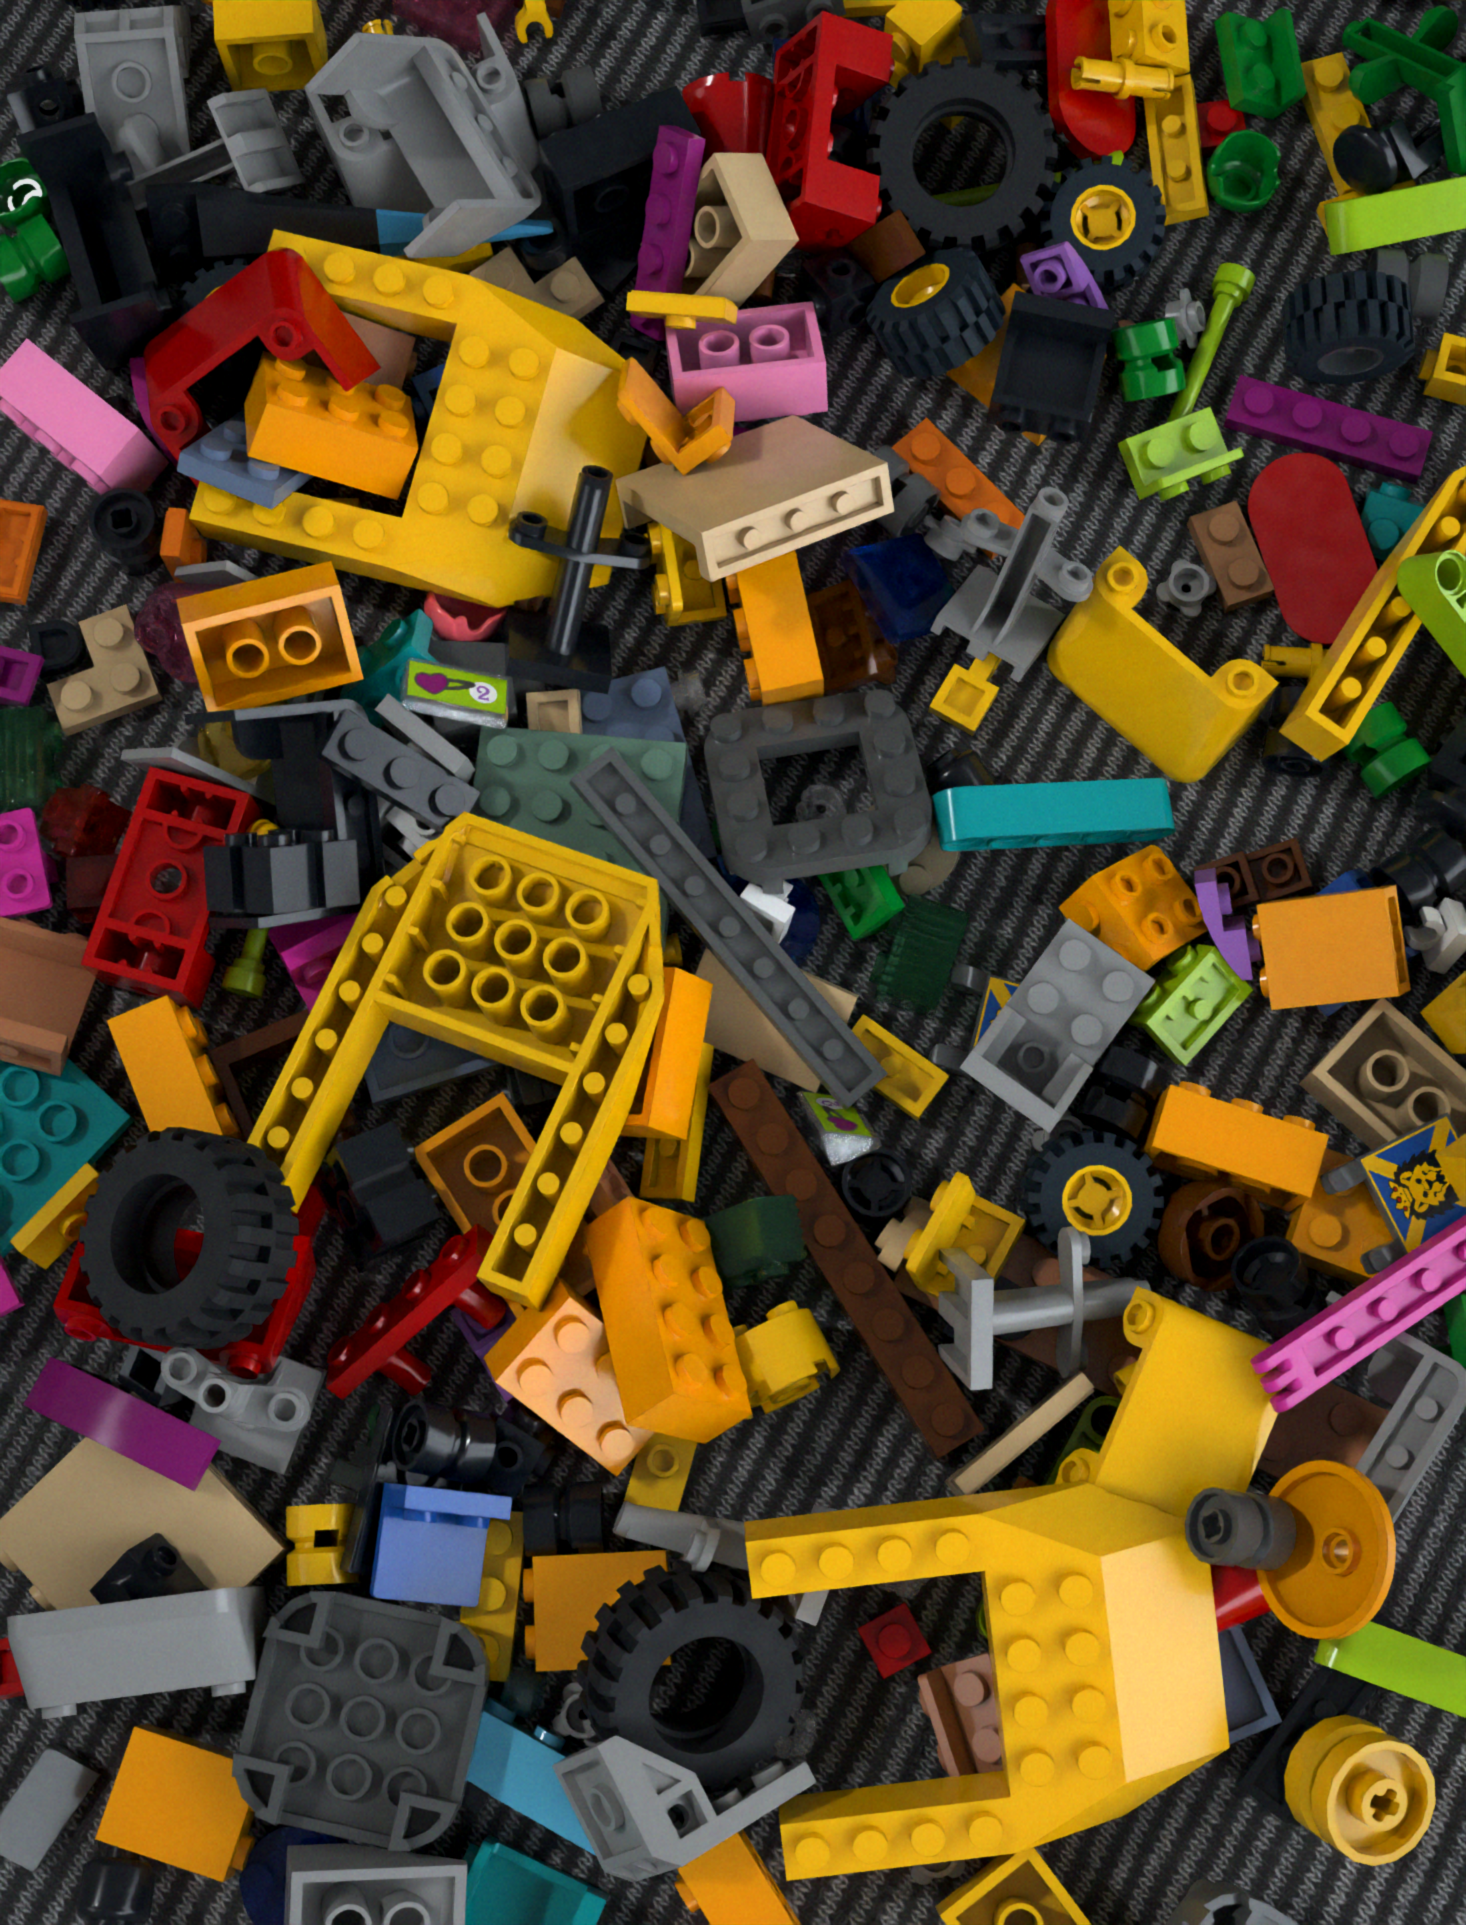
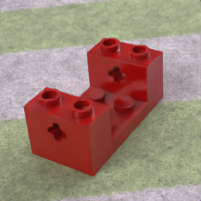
M825 11L818 14L776 51L773 97L765 157L766 164L799 238V241L793 248L819 256L845 246L875 225L880 216L882 208L881 198L878 197L880 176L828 159L833 147V134L830 132L831 118L839 121L842 120L879 89L886 86L893 75L895 66L894 58L891 57L893 35Z
M149 767L81 961V965L101 983L157 999L168 995L176 1004L200 1011L216 965L214 958L204 948L210 930L208 917H214L216 911H207L203 846L225 844L224 834L243 833L254 821L265 819L264 814L249 793L159 768ZM170 868L179 870L182 880L180 886L174 892L162 894L155 890V879L160 872Z

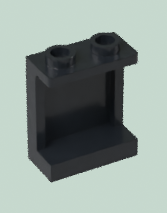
M1015 291L986 423L994 424L1000 430L1008 433L1020 434L1027 431L1046 435L1048 439L1059 444H1072L1075 442L1085 444L1093 418L1097 390L1116 311Z

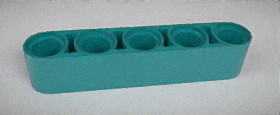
M1162 778L963 786L945 789L932 796L940 849L947 852L1144 842L1161 839L1176 832L1167 781Z

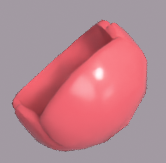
M429 591L424 600V613L434 623L432 631L444 641L489 642L503 623L507 615V606L492 608Z

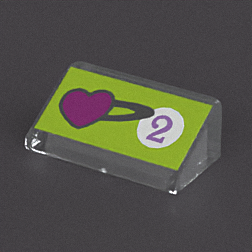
M413 657L407 659L399 690L401 704L405 710L499 729L506 728L508 721L509 682L505 676Z
M801 1091L796 1093L806 1124L831 1166L839 1165L879 1149L882 1146L879 1137L856 1102L844 1110L832 1095Z

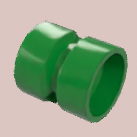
M41 213L17 225V233L13 238L5 233L0 235V281L14 304L39 292L40 281L44 280L53 284L71 274L66 253Z
M1175 317L1150 320L1111 330L1115 359L1124 363V368L1118 373L1123 402L1162 396L1187 388L1182 359L1173 356V351L1179 346Z
M1391 701L1370 710L1349 744L1341 749L1350 763H1360L1362 765L1359 776L1375 799L1382 798L1400 788L1423 772L1432 761L1416 737L1405 736L1404 733L1408 725Z

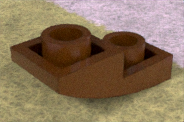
M900 209L843 246L862 269H866L871 273L876 285L926 253Z
M1296 837L1248 854L1241 851L1193 868L1194 871L1215 868L1218 884L1228 882L1232 913L1257 907L1256 905L1264 902L1284 899L1315 889L1299 840Z

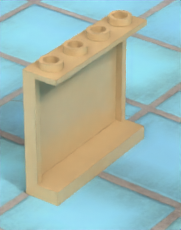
M795 415L733 436L730 441L732 444L723 456L709 464L704 460L684 476L673 463L667 466L662 462L615 480L625 527L631 529L654 519L695 545L700 575L709 582L894 512L888 463Z
M133 1391L130 1393V1395L150 1404ZM85 1437L0 1519V1562L14 1573L20 1569L34 1584L29 1589L30 1594L47 1611L100 1605L91 1594L90 1589L127 1550L155 1533L162 1534L168 1543L177 1549L185 1563L210 1590L250 1586L270 1565H277L293 1548L212 1462H210L194 1492L88 1437Z

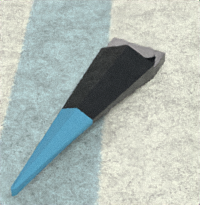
M197 181L146 185L145 191L162 280L196 278L194 273L202 268L209 272L215 269L213 262L224 260L226 265H232L234 258H245L247 264L250 265L268 251L274 229L390 257L406 255L403 249L424 230L422 219L426 215L423 213L362 208L280 197ZM524 219L482 243L549 234L553 232V224L548 220Z

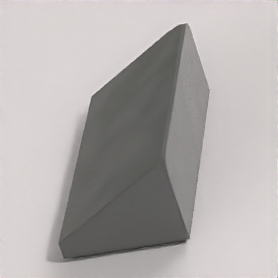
M58 1742L48 1744L0 1812V1855L31 1872H35L102 1774Z

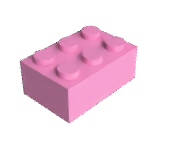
M812 301L741 309L737 311L736 325L696 322L695 330H679L665 327L668 369L674 406L683 416L722 386L736 401L734 422H755L760 419L791 415L806 416L810 413L828 411L826 359Z
M26 338L1 367L0 411L34 442H39L48 449L50 454L73 473L76 472L86 480L87 484L99 495L102 496L105 492L116 488H131L144 493L169 464V461L138 427L29 339Z

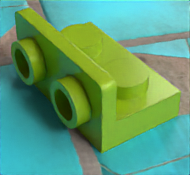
M1211 407L1147 430L1118 443L1139 500L1158 493L1161 502L1189 491L1187 481L1199 476L1203 485L1231 474L1228 464L1245 457L1241 447L1228 452Z
M1192 942L1177 949L1168 957L1166 961L1167 967L1156 978L1155 983L1127 1019L1130 1025L1143 1028L1175 1064L1186 1066L1253 991L1250 985L1245 980L1242 981L1231 969L1215 946Z

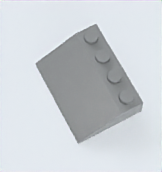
M346 1843L287 1846L284 1925H465L467 1862L460 1859L403 1851H387L388 1849Z

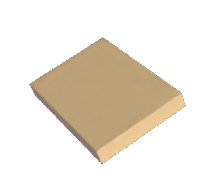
M706 947L695 973V976L713 983L703 1042L711 1044L714 1048L745 1062L754 1059L759 1068L816 1093L821 1085L818 1078ZM800 969L847 1025L859 995Z
M1083 1372L1064 1379L944 1482L955 1496L974 1494L1094 1392V1385Z

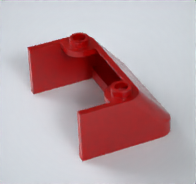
M278 247L264 253L147 344L143 360L151 424L177 461L182 450L212 431L202 417L199 405L187 389L257 336H259L274 356L285 361L298 360L315 349L345 392H348L381 369L378 362L304 258L295 250L287 247ZM189 477L198 488L200 481Z

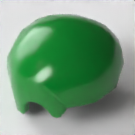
M1245 129L1230 133L1216 147L1206 169L1209 194L1214 197V201L1224 209L1244 214L1263 209L1276 193L1275 190L1278 189L1281 183V179L1278 178V164L1281 158L1279 149L1264 134Z
M19 157L4 161L0 165V227L17 232V225L39 213L46 219L52 209L46 187L27 158Z

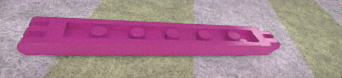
M1466 1215L1251 1359L1250 1363L1257 1374L1265 1373L1276 1366L1275 1369L1260 1379V1383L1266 1393L1276 1392L1286 1386L1270 1398V1403L1275 1412L1280 1413L1289 1410L1466 1289Z

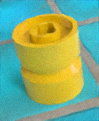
M356 1503L286 1507V1537L295 1543V1549L287 1554V1586L359 1583V1574L339 1569ZM330 1531L331 1547L314 1548L315 1532Z

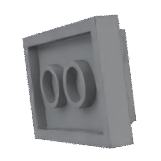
M173 5L75 13L74 38L86 114L95 112L116 152L125 150L119 137V129L124 126V121L127 118L137 114L143 116L151 125L169 162L192 152L193 145L183 78L189 77L191 22L189 7ZM126 151L135 177L147 172L138 156H132Z
M1068 918L966 1057L960 1069L1050 1133L1094 1069L1093 1066L1156 980Z
M617 1735L573 1753L552 1765L603 1871L630 1882H637L683 1867L816 1783L806 1761L785 1768L781 1760L758 1772L752 1770L753 1775L740 1783L733 1780L726 1785L727 1792L713 1799L712 1796L707 1797L695 1772ZM672 1806L678 1807L682 1811L684 1817L683 1824H681L679 1819L675 1820L670 1811Z

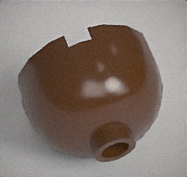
M1207 1179L1181 1186L1169 1195L1164 1203V1208L1159 1210L1157 1218L1161 1222L1157 1231L1155 1230V1245L1163 1264L1179 1279L1206 1291H1222L1235 1285L1232 1281L1230 1268L1233 1257L1239 1249L1251 1240L1264 1236V1217L1258 1201L1252 1195L1244 1193L1239 1187Z

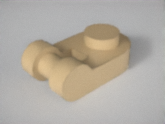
M911 1197L903 1210L905 1215L903 1221L900 1223L895 1218H892L875 1242V1245L882 1249L877 1260L894 1272H897L907 1261L903 1254L914 1231L917 1228L924 1230L934 1211L930 1210V1203L920 1197Z

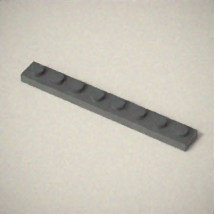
M612 746L570 780L569 784L646 876L658 880L659 891L844 1110L849 1108L888 1074Z

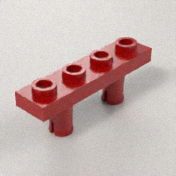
M476 1223L463 1236L455 1235L442 1248L439 1257L425 1270L418 1269L413 1272L405 1281L401 1292L388 1304L384 1302L378 1304L369 1313L364 1325L351 1337L343 1336L340 1338L327 1356L329 1365L326 1388L343 1400L373 1372L380 1371L405 1389L411 1396L417 1395L428 1384L432 1375L430 1372L432 1368L403 1346L447 1306L454 1304L478 1322L484 1329L489 1330L493 1328L506 1312V1301L490 1292L476 1277L493 1240V1234L479 1223Z

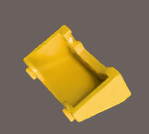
M1119 545L1101 564L1092 578L1093 589L1088 599L1075 604L1051 641L1046 659L1048 668L1060 682L1168 777L1180 783L1197 782L1256 723L1279 682L1259 665L1245 659L1231 660L1221 666L1212 677L1208 676L1133 610L1146 593L1148 577L1141 563Z
M1137 1286L1123 1315V1332L1131 1344L1142 1348V1352L1099 1453L1090 1449L1080 1448L1064 1459L1059 1467L1058 1476L1054 1484L1086 1481L1130 1500L1136 1501L1137 1499L1155 1505L1159 1510L1167 1513L1186 1516L1193 1498L1204 1489L1216 1487L1246 1493L1278 1415L1270 1403V1398L1286 1386L1276 1392L1266 1393L1260 1383V1379L1275 1369L1276 1366L1265 1373L1257 1374L1250 1363L1254 1356L1271 1346V1343Z

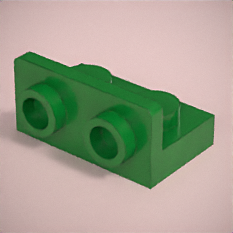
M1280 8L1263 22L1227 11L1214 22L1231 109L1273 120L1306 95L1290 10Z
M882 865L817 875L853 941L887 930L892 926L890 918L905 907Z

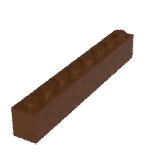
M749 1060L708 1085L709 1099L933 1461L985 1430L885 1268L877 1260L878 1257L755 1060Z

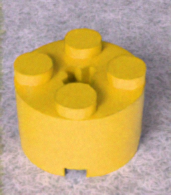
M795 1300L787 1301L771 1309L766 1314L768 1321L748 1330L745 1324L733 1328L735 1334L734 1342L741 1370L747 1382L746 1391L750 1407L753 1408L761 1405L765 1414L785 1407L818 1389L820 1385L816 1377L825 1370L828 1371L831 1379L840 1371V1367L811 1310L807 1308L799 1309ZM750 1415L749 1417L745 1418V1420L752 1419L753 1415Z

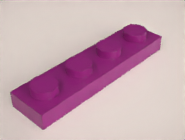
M659 125L657 145L653 152L654 165L649 197L645 205L646 218L642 245L638 253V271L635 290L676 294H681L706 139L678 126ZM631 313L629 326L657 341H666L664 319L643 318Z
M1240 375L1223 427L1413 484H1416L1421 475L1433 434L1429 430Z

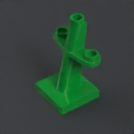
M1444 5L1427 10L1420 20L1419 28L1411 38L1369 17L1362 22L1359 20L1352 21L1344 30L1342 37L1343 46L1345 49L1369 61L1358 64L1350 73L1348 87L1354 98L1365 105H1371L1407 84L1437 102L1448 170L1461 176L1466 174V62L1462 63L1442 53L1452 42L1458 29V16L1455 11Z

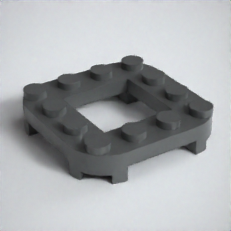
M877 689L869 693H846L749 708L732 714L722 713L712 719L710 731L704 744L707 782H709L722 847L723 863L730 876L736 874L748 882L762 885L763 894H784L783 880L886 864L888 876L891 877L908 871V862L917 857L927 844H931L932 806L911 725L906 713L895 703V698L890 692ZM856 745L859 758L863 759L875 810L773 826L759 760Z

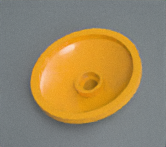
M1327 1460L1306 1462L1286 1473L1269 1493V1495L1281 1498L1291 1508L1296 1521L1297 1531L1294 1550L1288 1561L1280 1568L1270 1571L1256 1570L1260 1588L1269 1607L1276 1617L1290 1630L1313 1639H1341L1363 1628L1382 1606L1390 1589L1395 1569V1532L1384 1498L1373 1482L1362 1472L1341 1462Z

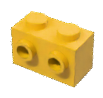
M1108 0L1112 62H1116L1118 58L1122 57L1132 59L1135 65L1158 68L1168 67L1173 69L1174 78L1183 76L1190 71L1185 0Z

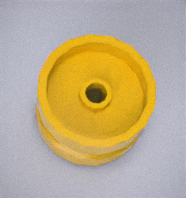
M1349 1715L1323 1719L1307 1730L1291 1751L1284 1774L1285 1799L1295 1820L1352 1861L1371 1866L1397 1861L1415 1848L1429 1828L1436 1804L1435 1779L1425 1758L1410 1745L1392 1735L1386 1734L1381 1728L1369 1721Z

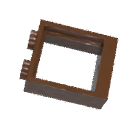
M308 1009L209 1050L245 1143H247L256 1122L237 1074L291 1052L310 1014ZM349 1104L325 1155L330 1153L335 1144L350 1139L352 1136L362 1132L351 1104Z

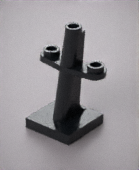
M587 465L582 468V472H579L566 531L547 525L548 521L544 516L530 511L519 512L516 519H513L509 524L507 535L513 543L521 547L558 556L560 560L547 614L508 608L505 621V676L608 694L612 680L609 628L606 625L582 621L593 566L598 564L645 569L650 566L653 554L649 547L650 540L636 532H622L619 538H600L613 480L612 472L606 468Z

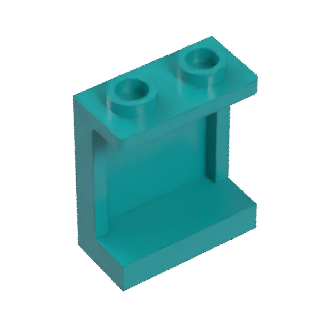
M488 1835L483 1840L480 1847L471 1843L463 1857V1860L467 1862L465 1925H596L610 1895L491 1835Z

